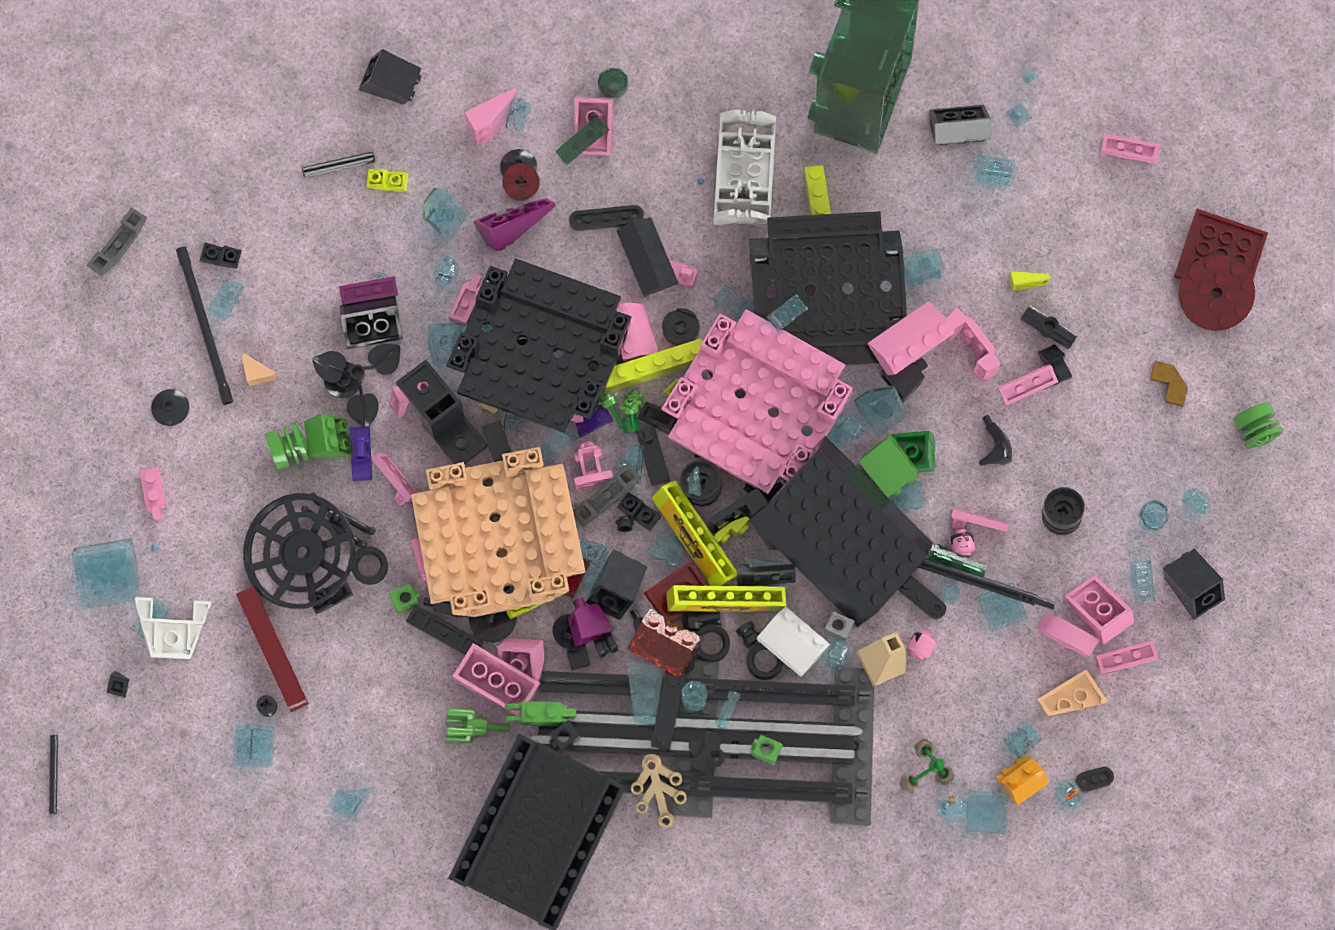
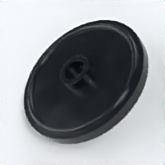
M506 611L477 617L469 616L471 630L478 638L486 642H498L507 638L517 623V617L510 619Z

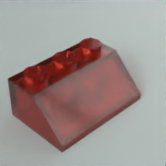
M650 609L641 621L628 650L679 677L698 651L701 637Z

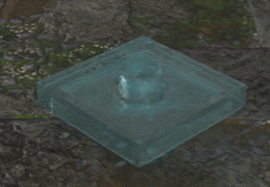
M1013 583L1008 584L1009 586L1015 587ZM991 591L977 596L979 605L992 633L1028 619L1021 601Z
M969 790L966 831L1006 834L1009 794Z

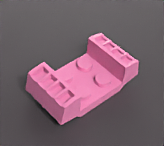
M956 308L947 317L949 324L955 332L947 339L950 341L962 333L963 341L967 345H971L974 349L973 353L978 359L973 370L974 375L982 382L995 377L1000 363L994 354V346L972 318L966 317Z

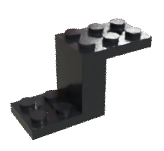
M424 360L395 382L397 387L420 413L425 430L453 464L462 462L466 464L488 447L486 441L464 416L462 402L427 360ZM421 382L428 384V388L424 391L417 388ZM464 438L467 443L464 447H459L456 445V441Z
M756 488L710 517L708 528L713 534L716 531L719 532L730 522L743 518V514L750 519L761 506H766L768 502L759 489ZM754 527L769 551L773 549L778 550Z

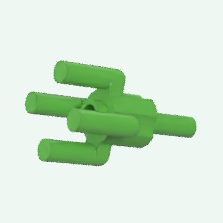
M448 708L446 723H461L462 728L447 727L446 742L470 743L473 741V736L486 737V731L510 732V724L487 723V717H476L474 710Z

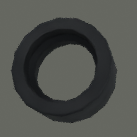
M362 547L355 552L351 571L356 580L362 584H377L387 575V558L376 547ZM365 555H374L380 560V570L374 576H364L358 569V563Z
M710 624L701 627L696 632L694 639L697 640L700 648L698 658L709 662L721 661L725 658L730 648V638L725 629L721 626ZM713 632L722 638L723 647L719 653L709 655L701 649L700 641L705 634Z
M759 642L749 650L747 667L755 678L771 680L782 671L784 662L776 656L777 664L773 670L769 672L758 670L754 664L755 655L761 650H769Z

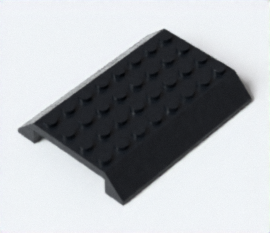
M824 436L812 449V455L766 506H761L748 521L792 564H795V567L847 618L855 621L854 625L856 627H859L879 612L928 556L933 542Z
M518 734L448 879L465 888L469 887L537 921V924L549 930H557L626 786L540 742Z

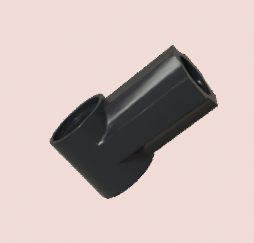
M686 611L681 614L684 632L697 631L701 627L710 624L721 625L719 611Z

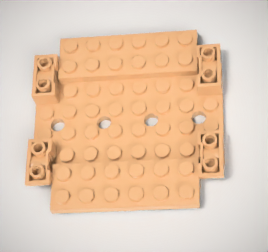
M540 447L502 454V461L465 468V464L462 462L426 470L429 489L434 490L411 494L431 604L450 600L453 615L477 617L553 601L569 591L567 576L586 573L564 465L562 463L543 467ZM486 479L493 480V485L485 487L483 482ZM497 514L500 516V520L492 522L490 517ZM499 550H506L507 555L504 558H499L497 552ZM506 586H513L515 588L511 594H506L503 591Z

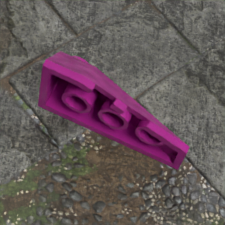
M544 198L524 204L523 209L509 208L506 214L497 216L496 212L474 220V224L486 245L495 251H501L506 246L515 242L550 212L556 204Z

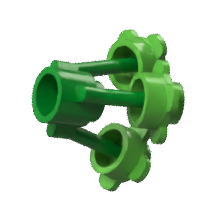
M632 390V392H628V395L624 397L626 400L619 408L624 411V414H630V416L623 417L624 421L620 419L613 406L617 402L615 397L618 394H603L599 405L602 404L604 409L608 407L611 409L618 422L619 429H624L625 433L640 430L637 412L639 411L638 405L642 403L643 394L639 395V391Z

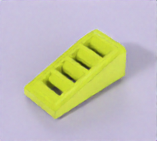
M1010 272L1009 282L1013 291L1048 285L1051 278L1050 274Z

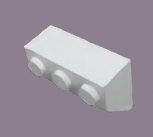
M787 607L783 608L757 637L760 643L800 677L821 658L830 645Z

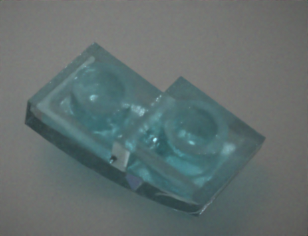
M796 294L770 313L767 319L779 332L808 310V308Z

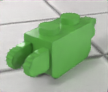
M521 702V704L505 705V710H520V716L505 717V722L520 723L523 726H558L560 723H565V719H575L576 709H565V705L561 704V702Z

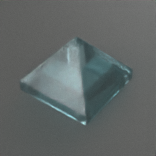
M1023 103L1006 111L1015 127L1032 119Z

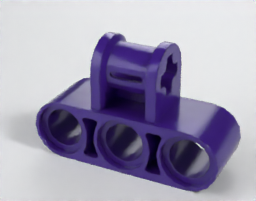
M369 426L350 428L353 482L372 480Z

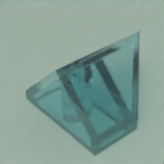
M374 787L349 791L337 790L328 808L355 822Z

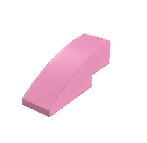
M1046 613L1037 627V630L1065 648L1072 649L1088 659L1099 642V639L1084 630L1049 613Z

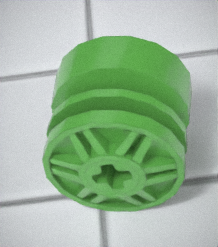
M1270 402L1250 407L1233 418L1238 431L1248 430L1241 437L1242 440H1248L1244 444L1246 449L1266 445L1283 434L1282 427H1277L1279 425L1278 420L1269 421L1275 415Z
M296 423L291 424L293 433L290 434L287 427H283L285 436L281 437L277 430L264 434L278 471L290 467L289 458L291 457L299 464L300 461L297 456L299 454H302L304 461L309 460L306 441Z

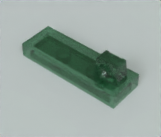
M596 116L555 152L567 166L610 129L599 116Z
M940 544L932 546L928 557L929 560L984 577L988 566L950 552L948 547Z

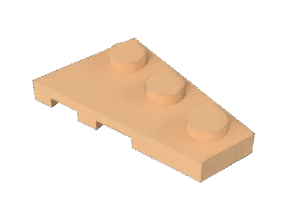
M1087 669L1037 699L1038 704L1047 717L1108 703Z

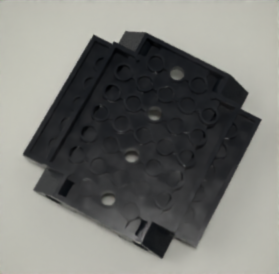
M881 211L767 217L768 238L749 239L754 314L845 365L878 364L879 361L867 343L907 316L903 246L900 230L883 231ZM883 281H888L891 284V289L887 292L883 291L880 287ZM845 283H850L853 286L852 293L847 294L843 291ZM808 285L815 288V294L812 296H808L805 293V287ZM773 287L777 290L775 298L767 296L768 288Z
M516 258L509 273L490 265L475 298L476 306L464 333L460 332L446 364L448 368L465 373L457 394L565 433L574 414L590 419L597 410L626 341L632 316L617 311L621 301L620 295ZM488 324L493 327L490 332L482 331L484 325ZM525 337L528 342L525 345H519L517 340ZM556 350L563 352V356L560 358H555L552 354ZM591 363H596L599 365V368L596 371H591L588 369V366Z

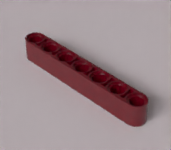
M254 585L236 593L290 712L292 713L309 705Z

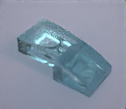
M726 284L713 297L716 303L738 319L741 318L746 309L751 312L754 309V305L744 296H739Z
M568 427L565 433L556 431L540 446L542 458L551 464L578 437Z

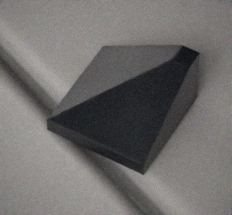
M114 671L110 675L107 693L126 698L130 679Z

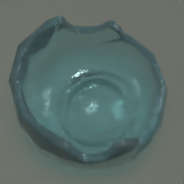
M1149 501L1140 508L1139 522L1148 531L1160 530L1168 521V509L1161 501Z

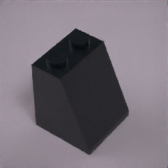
M381 49L371 57L358 90L404 105L411 101L415 95L413 89L421 79L420 71L422 68Z
M1195 548L1185 552L1179 559L1168 563L1163 568L1164 579L1193 620L1225 600L1223 578Z
M613 549L607 557L585 603L589 605L598 604L604 613L620 620L633 604L647 566Z

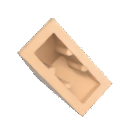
M243 353L242 361L249 387L276 381L278 378L276 372Z

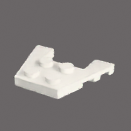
M135 597L134 603L150 658L191 659L200 631L210 609L211 601H193L192 621L153 619V598Z

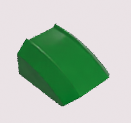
M930 431L891 434L919 472H934L936 467V443L934 435Z

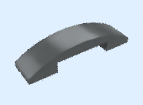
M131 207L120 221L121 226L101 252H96L87 264V267L104 276L116 265L143 228L147 217Z
M627 463L614 474L615 477L592 497L584 500L573 510L575 518L582 527L592 522L614 505L639 481L641 477L630 463Z

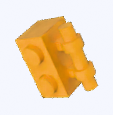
M1028 755L1016 759L1012 766L1007 769L1004 768L1000 771L1001 774L995 777L999 784L1002 783L1007 796L1017 806L1049 783L1044 769L1033 758L1030 759Z

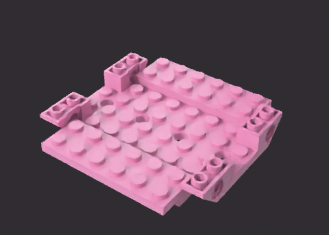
M747 309L737 324L720 313L702 341L700 351L684 377H680L661 410L678 419L668 438L769 495L780 477L788 481L812 455V449L824 436L827 437L841 414L853 390L851 386L838 380L846 365ZM709 371L713 377L705 380L702 378V373ZM743 390L746 396L739 399L735 396V392ZM773 408L777 409L779 415L777 417H770L768 411ZM808 427L812 430V434L804 436L801 430Z

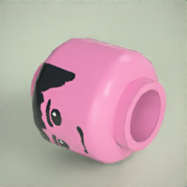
M965 529L954 531L955 534L949 537L951 554L956 556L957 559L971 557L972 553L976 550L973 534L966 532Z
M922 630L921 633H913L907 645L910 651L909 654L922 661L924 658H929L936 646L935 640L932 639L933 635L925 630Z

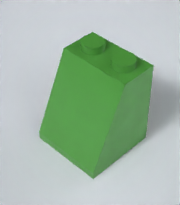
M891 434L859 460L861 466L887 498L891 495L893 497L898 495L902 491L901 487L904 484L910 485L917 479L916 475L919 472Z

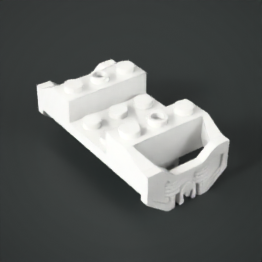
M740 110L720 113L713 225L736 223L767 228V217H771L776 116L763 111H757V114L754 115V111L746 113V110H743V114H741ZM752 124L766 128L768 135L756 134L757 129H754L753 133L741 132L742 128H739L738 133L726 131L731 125Z

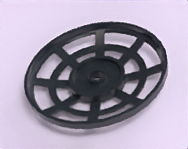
M307 493L284 495L266 505L250 524L243 546L244 567L248 579L254 585L255 590L269 602L289 609L315 607L333 597L347 580L355 557L354 536L345 515L330 501ZM310 500L321 503L318 514L295 512L291 501ZM284 504L287 516L280 519L271 530L260 525L270 512ZM328 508L340 517L347 532L337 535L334 527L325 519ZM298 518L314 519L311 530L301 529ZM290 521L293 531L289 532L285 537L277 534V531ZM322 524L329 530L332 535L331 539L323 541L317 534ZM258 532L267 537L263 548L264 561L252 563V545L254 536ZM273 540L280 544L279 556L270 559V547ZM349 540L350 557L347 569L343 571L337 567L340 559V543ZM335 546V556L331 564L324 560L325 549ZM301 547L306 549V554L303 557L298 556V550ZM282 564L288 571L283 580L276 575L272 566ZM319 567L326 569L328 573L321 580L314 583L313 572ZM266 568L271 579L279 585L273 595L268 593L261 585L255 571ZM333 574L341 578L338 585L330 593L317 600V588L324 585ZM295 575H305L307 586L297 587L290 585ZM286 590L308 592L309 603H288L280 600Z

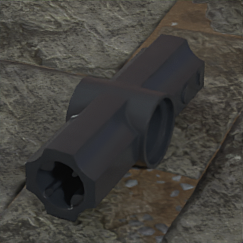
M1029 305L1020 319L1038 330L1043 337L1051 338L1068 350L1078 336L1061 325L1055 317L1047 316ZM1049 324V325H1051L1054 329H1053V330H1047V329L1045 328V325Z

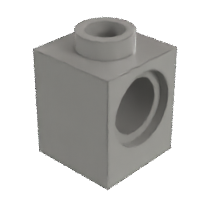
M833 611L831 616L827 615L823 626L826 627L824 633L846 642L855 621ZM834 622H839L842 624L843 628L841 630H836L833 628L832 624Z

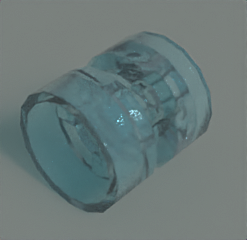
M697 681L688 682L682 689V705L685 709L694 712L701 710L705 706L707 699L705 686Z
M1027 721L1020 724L1016 732L1012 731L1004 737L1006 745L1019 758L1029 751L1028 747L1033 748L1042 740L1036 729Z

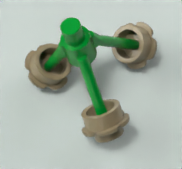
M921 739L915 744L914 749L917 756L929 757L931 759L928 769L916 777L911 774L902 776L900 786L903 791L913 793L914 789L918 787V780L930 772H936L935 779L937 782H940L941 785H947L954 779L953 770L950 767L944 766V760L937 759L932 755L933 744L931 741Z

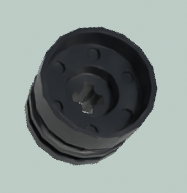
M696 460L687 464L682 470L680 477L681 488L691 504L704 507L710 506L718 500L722 492L720 473L715 465L709 461ZM701 483L703 485L705 483V488H699L698 484Z
M1060 487L1052 490L1047 495L1043 505L1042 521L1044 526L1056 535H1068L1077 530L1085 509L1082 496L1076 490L1069 487ZM1061 511L1065 512L1064 517L1060 516Z

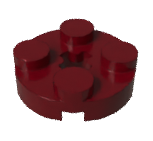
M517 163L510 166L504 173L502 185L506 194L512 199L524 201L533 197L538 191L540 179L536 170L530 165ZM520 176L527 182L523 184L522 188L516 183Z

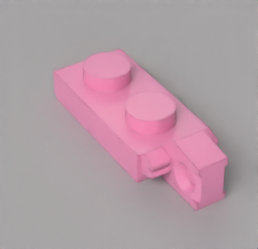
M474 273L471 282L466 281L463 284L448 318L450 320L467 326L476 306L475 298L480 289L482 276Z
M160 468L140 470L147 511H152L155 521L163 520L161 509H165L166 502Z

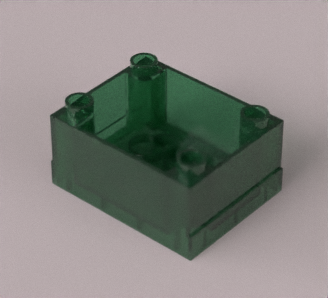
M835 0L834 7L842 10L826 54L818 51L815 52L809 70L810 74L817 76L816 98L811 103L807 117L808 120L815 121L814 133L878 154L913 57L920 0Z

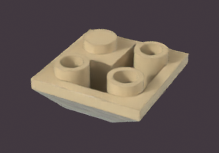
M897 632L881 638L856 652L873 687L906 673V649Z

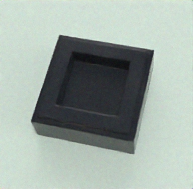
M586 646L579 650L567 651L572 671L591 666Z

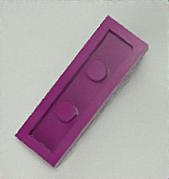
M395 276L339 286L342 305L399 295Z

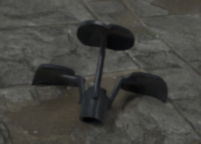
M389 343L372 348L368 354V361L373 364L372 366L363 367L360 364H355L350 369L344 370L347 364L343 354L337 351H327L312 357V362L317 374L329 383L339 382L342 373H350L351 379L358 383L360 396L355 395L349 399L347 412L354 421L366 427L376 418L379 404L374 394L368 393L363 395L361 381L365 378V371L376 368L377 372L382 375L393 373L399 365L401 347L397 344Z

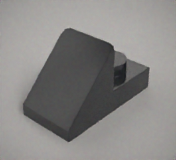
M1055 344L1038 352L1044 366L1051 364L1058 380L1054 386L1072 378V374L1064 361L1066 355Z

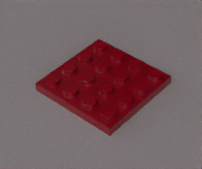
M1196 209L1174 278L1181 280L1185 271L1201 258L1222 255L1240 262L1249 271L1253 279L1268 232ZM1219 288L1212 289V291L1222 294V291Z

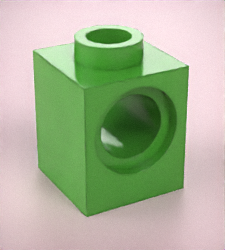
M410 584L389 593L398 615L414 608L415 605H419L418 599H420V595L416 588L412 589ZM409 595L411 599L409 602L404 603L401 601V597Z
M760 735L759 740L755 739L752 744L751 750L754 751L752 756L775 765L783 744ZM768 745L771 748V752L764 754L761 752L760 747Z

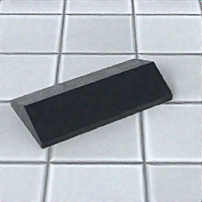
M651 217L633 220L616 230L643 297L679 284Z

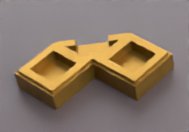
M1155 360L1150 380L1168 384L1164 402L1183 407L1188 386L1174 365Z

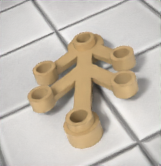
M649 754L642 760V773L637 781L631 785V791L634 794H641L643 784L649 775L651 776L652 783L642 799L636 803V810L639 813H645L648 809V803L655 794L660 811L658 823L663 828H669L674 823V816L667 809L663 792L675 798V802L678 804H684L687 796L684 791H678L661 781L658 773L669 778L670 783L674 786L682 782V776L680 773L673 772L662 766L661 759L657 755ZM654 762L655 767H649L648 763ZM678 776L679 781L675 782L672 778ZM639 785L641 789L637 791L633 787ZM683 795L684 799L678 800L677 796ZM644 804L646 807L644 809H640L638 805ZM664 818H668L670 821L668 823H664L662 820Z

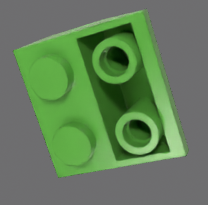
M319 414L304 421L310 458L323 460L351 456L348 424L345 418Z

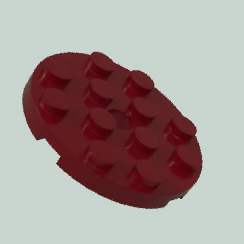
M1222 255L1207 256L1193 263L1183 274L1178 291L1179 304L1185 316L1196 326L1212 331L1227 330L1241 323L1250 313L1255 300L1254 281L1249 271L1237 260ZM1213 288H1219L1222 291L1220 298L1212 296L1211 291Z

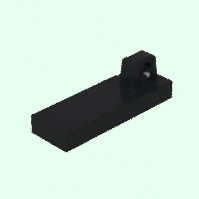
M655 426L636 431L651 486L669 482L670 478Z
M751 563L740 564L739 568H736L737 586L796 583L795 564L752 567Z

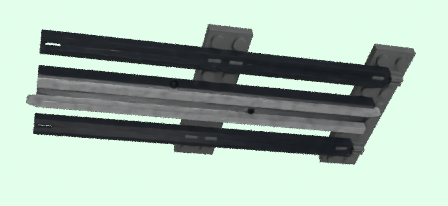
M694 660L695 667L693 671L685 674L670 750L651 747L656 721L654 714L576 711L575 719H565V722L567 720L571 722L581 737L579 741L565 751L675 756V772L681 774L682 782L674 786L670 783L669 778L659 774L661 781L678 791L686 793L687 798L684 804L676 803L675 798H673V816L712 818L713 797L831 803V824L871 825L874 687L864 668L836 667L835 685L718 679L719 661ZM688 661L682 663L683 668L688 666ZM542 671L541 692L660 697L664 677ZM545 682H551V683H557V684H545ZM717 700L834 705V723L717 717ZM560 723L558 726H539L538 736H532L530 739L554 749L549 743V740H551L549 734L563 723ZM709 731L719 738L720 749L723 750L725 759L760 760L752 756L754 751L751 750L754 740H759L760 735H763L783 744L776 761L833 764L832 782L715 777L714 767L710 766L705 770H698L691 766V762L695 757L691 754L688 744L693 741L704 742L705 733ZM561 733L558 736V740L561 742H566L569 739L566 733ZM768 745L760 747L761 752L764 754L771 752V748ZM714 754L711 759L715 761V758H719V756ZM598 771L626 786L623 793L634 794L631 791V785L637 781L641 774ZM650 775L643 784L641 794H645L652 783ZM674 776L672 780L677 782L679 781V777ZM639 785L633 787L637 791L641 789ZM678 795L677 799L683 800L684 796Z

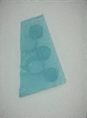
M626 660L634 721L654 726L665 667Z

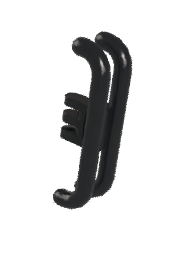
M313 501L319 507L321 506V503ZM306 505L301 507L302 512L315 513ZM328 508V522L334 527L337 535L347 532L340 517ZM341 511L350 525L368 535L375 534L376 530L374 527H369ZM354 536L356 546L360 548L367 546L366 540H361Z

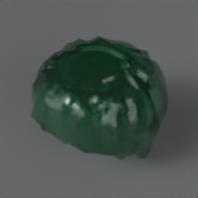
M608 68L599 74L598 89L605 97L620 98L628 90V76L622 69Z

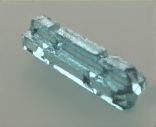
M729 692L727 696L728 701H725L719 714L720 717L715 722L717 727L722 729L727 727V720H730L736 707L735 702L738 703L740 698L737 692Z

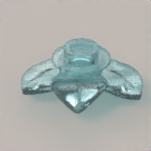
M514 98L509 105L511 112L506 119V128H510L513 125L517 131H520L525 126L526 117L530 115L531 106L522 98Z
M917 480L910 485L904 484L901 487L902 491L892 498L893 503L900 510L907 509L908 507L919 509L926 503V500L919 496L923 487L922 483Z
M660 531L657 535L658 544L649 546V553L657 560H665L671 565L678 564L683 558L682 551L685 547L677 536L673 537L669 532Z

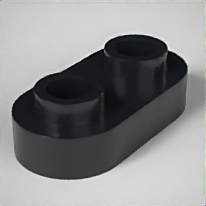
M1104 766L1081 772L1075 778V787L1083 793L1107 787L1113 782L1114 773L1110 768ZM1101 774H1104L1106 776L1105 781H1102L1100 779ZM1081 780H1086L1088 785L1083 786Z

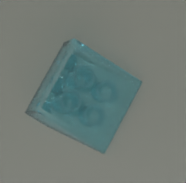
M132 538L73 549L71 554L83 609L134 601L135 597H141Z

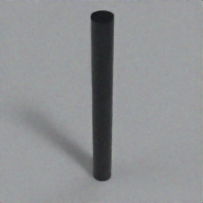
M50 735L49 814H57L58 735Z

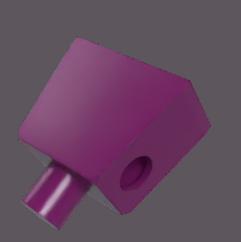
M583 597L572 602L575 610L569 615L568 621L575 646L593 642V640L598 638L603 639L605 635L610 634L614 630L598 604L587 606Z

